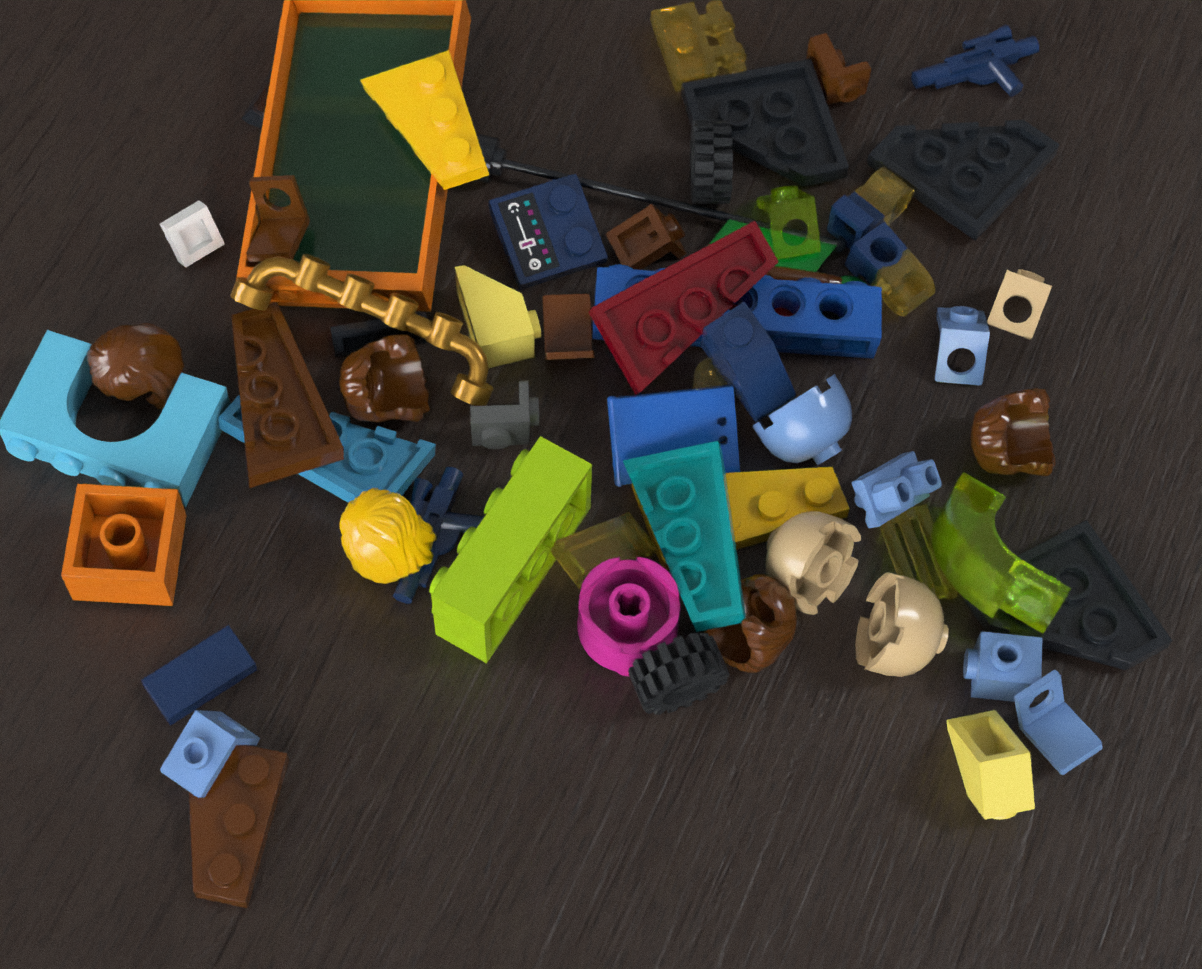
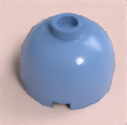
M835 374L826 379L831 388L824 393L821 392L818 386H814L768 415L773 422V425L766 428L762 421L752 426L762 443L773 455L785 462L800 463L813 458L818 466L842 451L837 442L850 429L852 409L848 396Z

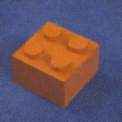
M77 484L61 577L72 600L173 606L187 516L178 489Z

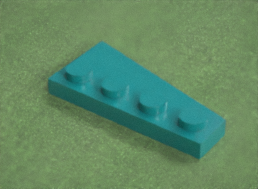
M719 441L623 460L696 632L741 623L742 620L746 619L723 453Z

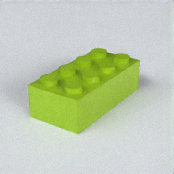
M541 436L530 451L524 449L518 455L512 466V478L504 489L498 487L493 491L484 509L485 517L477 528L471 526L467 529L457 547L459 555L450 568L443 566L437 572L429 588L432 599L431 612L434 616L436 635L485 663H488L591 508L592 464Z

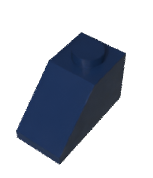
M745 302L704 327L701 341L702 349L727 384L734 386L735 395L755 423L796 397L795 390L772 339Z

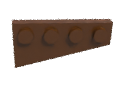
M278 302L269 304L265 311L253 308L232 314L249 488L344 460V447Z

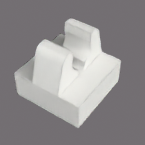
M200 200L160 223L178 262L185 268L225 244L207 206Z

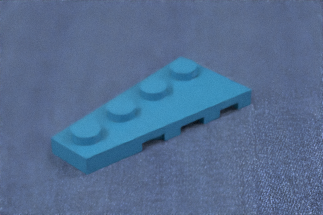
M239 394L218 417L219 429L245 443ZM331 412L329 417L344 447V460L298 474L348 503L354 500L355 497H358L362 491H368L371 488L388 490L403 495L435 456L436 444L419 439L417 444L397 438L396 431L377 426L374 431L350 423V417Z

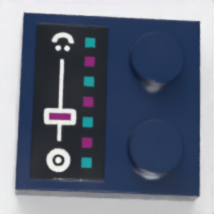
M576 173L489 200L488 208L519 290L606 263L608 256Z

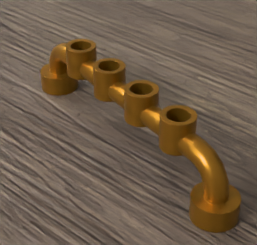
M303 254L300 263L279 256L267 258L254 267L248 278L237 277L230 296L235 301L248 307L267 310L274 291L267 287L266 284L274 276H283L306 290L320 292L329 296L347 308L365 312L379 318L388 326L411 332L424 338L428 343L436 347L461 354L469 362V374L459 373L451 389V394L471 405L487 406L494 389L486 383L489 370L487 357L478 343L468 336L459 333L463 325L460 320L441 312H436L433 321L415 313L419 305L415 300L398 293H392L389 301L371 294L375 285L373 282L351 273L347 274L344 282L327 275L330 268L328 262L308 254Z

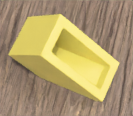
M465 265L455 267L456 292L470 338L478 343L486 354L488 367L492 368L534 358L535 339L541 338V328L536 311H527L522 293Z
M992 710L948 719L947 729L967 796L984 819H1008L1015 816L1018 812L1035 809L1030 752L998 712Z

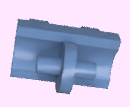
M914 451L902 453L851 482L855 492L854 501L856 505L866 511L865 522L868 529L883 525L930 497L929 493L937 490L942 485L935 462L932 459L918 462Z

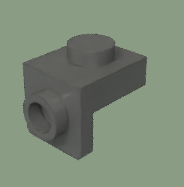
M519 381V405L470 406L472 446L503 449L509 445L530 444V426H539V397H529L528 381Z

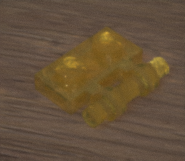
M720 0L709 2L705 7L707 14L698 15L694 2L651 11V24L675 91L681 90L682 83L719 76L718 67L720 66L728 69L729 74L747 71L745 66L747 59L745 50L741 43L736 42L733 34L735 29L731 13L725 11ZM711 35L717 38L719 45L710 47L706 36Z

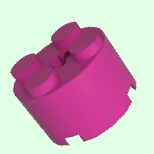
M620 557L597 565L583 581L578 601L577 631L581 644L587 654L601 666L616 671L622 676L630 677L629 668L633 667L632 663L636 659H643V653L648 650H657V645L663 642L666 645L672 643L673 638L677 637L681 610L679 591L674 578L660 564L647 558L637 557V560H620Z

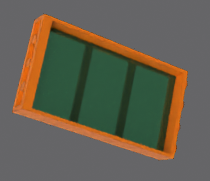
M284 0L254 177L295 176L310 218V223L292 260L300 263L303 254L320 258L330 264L327 275L343 282L348 273L361 276L375 284L371 292L372 295L389 301L392 293L404 295L419 303L416 311L431 312L448 189L444 190L414 153L408 141L398 129H395L376 101L372 100L367 94L360 80L449 50L462 89L471 23L466 0ZM277 188L266 190V197L272 204L280 207L291 204L290 197L283 190ZM252 190L237 277L248 278L254 267L260 263L249 262L246 255L262 222ZM274 276L266 284L267 287L274 291L269 304L278 302L279 306L347 308L338 303L337 300L320 292L306 290L283 276Z

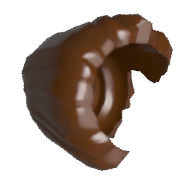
M150 323L115 327L101 335L86 353L92 382L103 394L108 397L112 395L121 400L131 401L151 391L153 392L152 395L146 398V400L157 409L164 408L184 369L182 349L179 342L166 330Z
M399 334L381 338L365 345L358 351L352 352L342 363L339 380L340 392L343 395L347 410L352 417L359 421L383 422L396 419L416 422L423 418V413L430 410L428 403L429 393L424 386L426 379L422 359L419 356L418 347L415 345L414 339L410 336Z
M1024 389L1000 396L982 406L975 413L970 440L976 460L982 469L988 473L1013 475L1021 472L1038 476H1049L1053 472L1056 463L1053 444L1050 441L1051 434L1048 423V410L1051 401L1045 389Z
M755 574L741 580L746 619L742 620L739 624L701 631L708 633L709 636H713L725 663L743 672H759L775 662L793 639L797 627L794 597L777 579L765 574Z

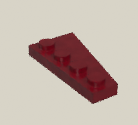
M753 221L592 307L588 313L635 395H638L703 334L705 326L721 317L779 261L756 221Z

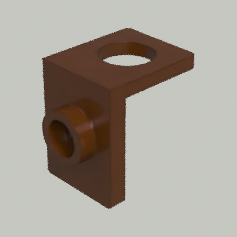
M295 176L252 177L249 185L261 214L262 222L247 250L249 262H262L267 258L278 256L293 259L310 223V218ZM270 188L283 190L290 197L291 204L285 207L272 204L266 197V190Z
M590 294L544 295L542 301L545 360L595 358L594 350H592L591 316L588 313L591 309Z

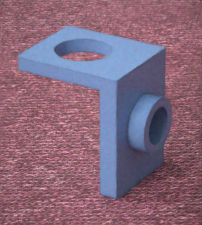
M954 306L952 308L937 307L936 318L940 331L935 381L982 385L990 335L984 311L966 306ZM959 348L969 349L975 355L974 365L965 372H955L947 364L950 353Z
M1056 669L1014 696L1019 729L1061 775L1066 774L1102 750V741L1065 703L1061 675ZM1049 690L1047 697L1040 704L1029 708L1037 695Z
M195 710L160 771L196 797L204 798L235 746L257 745L260 738L223 712Z

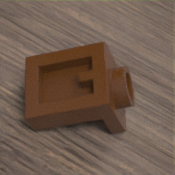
M827 33L810 37L806 59L812 60L827 105L840 101L851 102L864 95L867 91L872 70L869 63L864 61L846 66L842 52L838 48L834 49Z
M650 204L605 233L621 265H627L634 270H642L668 252H672L678 259L687 254L680 242V239L685 237V233L672 213L664 216L653 204Z

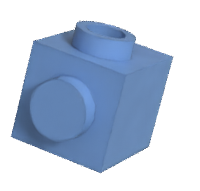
M981 631L974 648H967L964 656L963 677L964 679H971V697L1015 702V695L1042 678V638Z

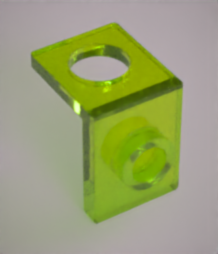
M792 185L773 188L770 190L771 195L757 197L758 207L769 213L773 251L777 259L821 251L814 196L801 190L798 191V186ZM801 219L807 226V237L799 245H788L782 237V229L789 220Z

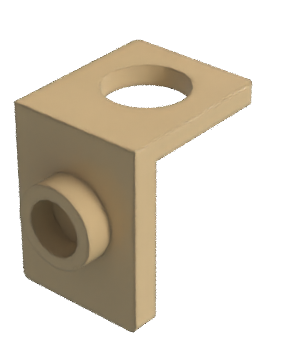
M1018 269L1017 273L1007 270L987 324L1031 340L1044 306L1047 303L1052 286L1045 284V279L1036 273ZM1014 296L1027 299L1032 307L1030 317L1021 323L1009 321L1003 312L1005 302Z

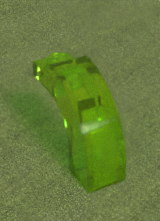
M963 472L933 524L931 540L936 560L950 583L980 611L993 618L998 608L1044 634L1071 588L1023 561L1009 550L999 537L995 527V516L1006 496Z

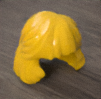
M371 488L368 491H362L358 497L350 501L342 513L339 523L342 534L341 544L353 569L362 577L376 583L388 584L408 577L409 574H415L419 572L422 566L432 562L434 555L431 550L433 542L437 540L436 534L433 532L431 525L423 521L420 515L416 514L411 503L401 494Z

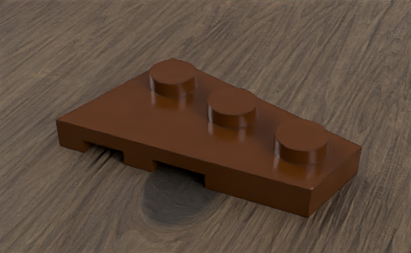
M236 745L204 798H198L189 792L193 892L196 898L248 908L289 762L287 753L250 745Z

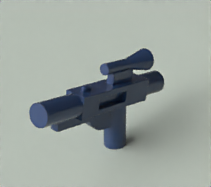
M1006 24L987 35L962 42L964 50L971 48L974 50L945 58L943 63L911 72V80L916 89L932 84L935 85L936 89H940L967 80L981 85L998 82L1003 90L1010 97H1013L1022 90L1024 85L1007 65L1017 63L1019 58L1038 53L1039 43L1035 36L1014 41L1011 29Z
M445 468L439 485H436L430 502L424 501L433 485L425 479L416 478L414 480L410 503L415 509L416 514L420 515L423 521L431 525L437 540L432 545L431 551L434 555L432 562L422 566L419 572L409 574L408 577L399 580L393 597L402 603H412L418 586L427 587L439 555L451 551L456 546L461 533H465L471 526L477 528L485 517L451 512L456 492L463 477V473L457 468Z

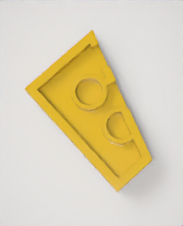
M449 50L360 80L367 94L372 100L376 101L384 111L387 119L396 130L400 131L411 145L414 153L444 190L489 176Z

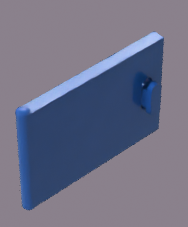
M733 385L622 397L609 396L607 398L615 486L621 487L626 484H632L623 460L713 441H725L720 443L725 473L740 472Z

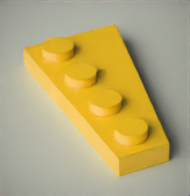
M833 467L725 473L736 550L768 541L769 536L776 528L795 515L804 512L819 511L841 519L848 517L850 508ZM632 484V490L659 562L663 568L670 570Z

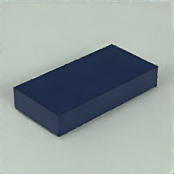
M228 625L142 679L141 682L171 726L257 671V667Z

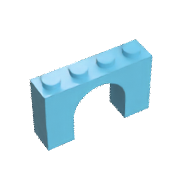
M47 330L0 419V435L7 451L24 461H33L36 458L51 463L54 468L70 476H78L79 473L97 478L102 485L178 489L183 506L186 507L221 435L222 430L219 429L218 417L231 404L227 388L181 373L159 418L148 430L125 441H99L88 437L76 428L78 411L93 383L86 355L92 344Z

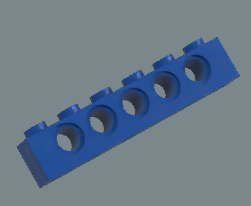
M620 264L611 265L607 268L597 267L594 306L665 268L655 271L634 270L627 265ZM764 275L734 304L746 303L772 339L777 352L874 359L882 338V287L868 286L860 281L834 284L821 283L814 278H801L791 281L777 280L771 276ZM785 308L792 312L793 315L788 317L781 316L774 309ZM821 312H834L840 319H828ZM593 321L592 339L604 340ZM702 335L690 346L701 347Z

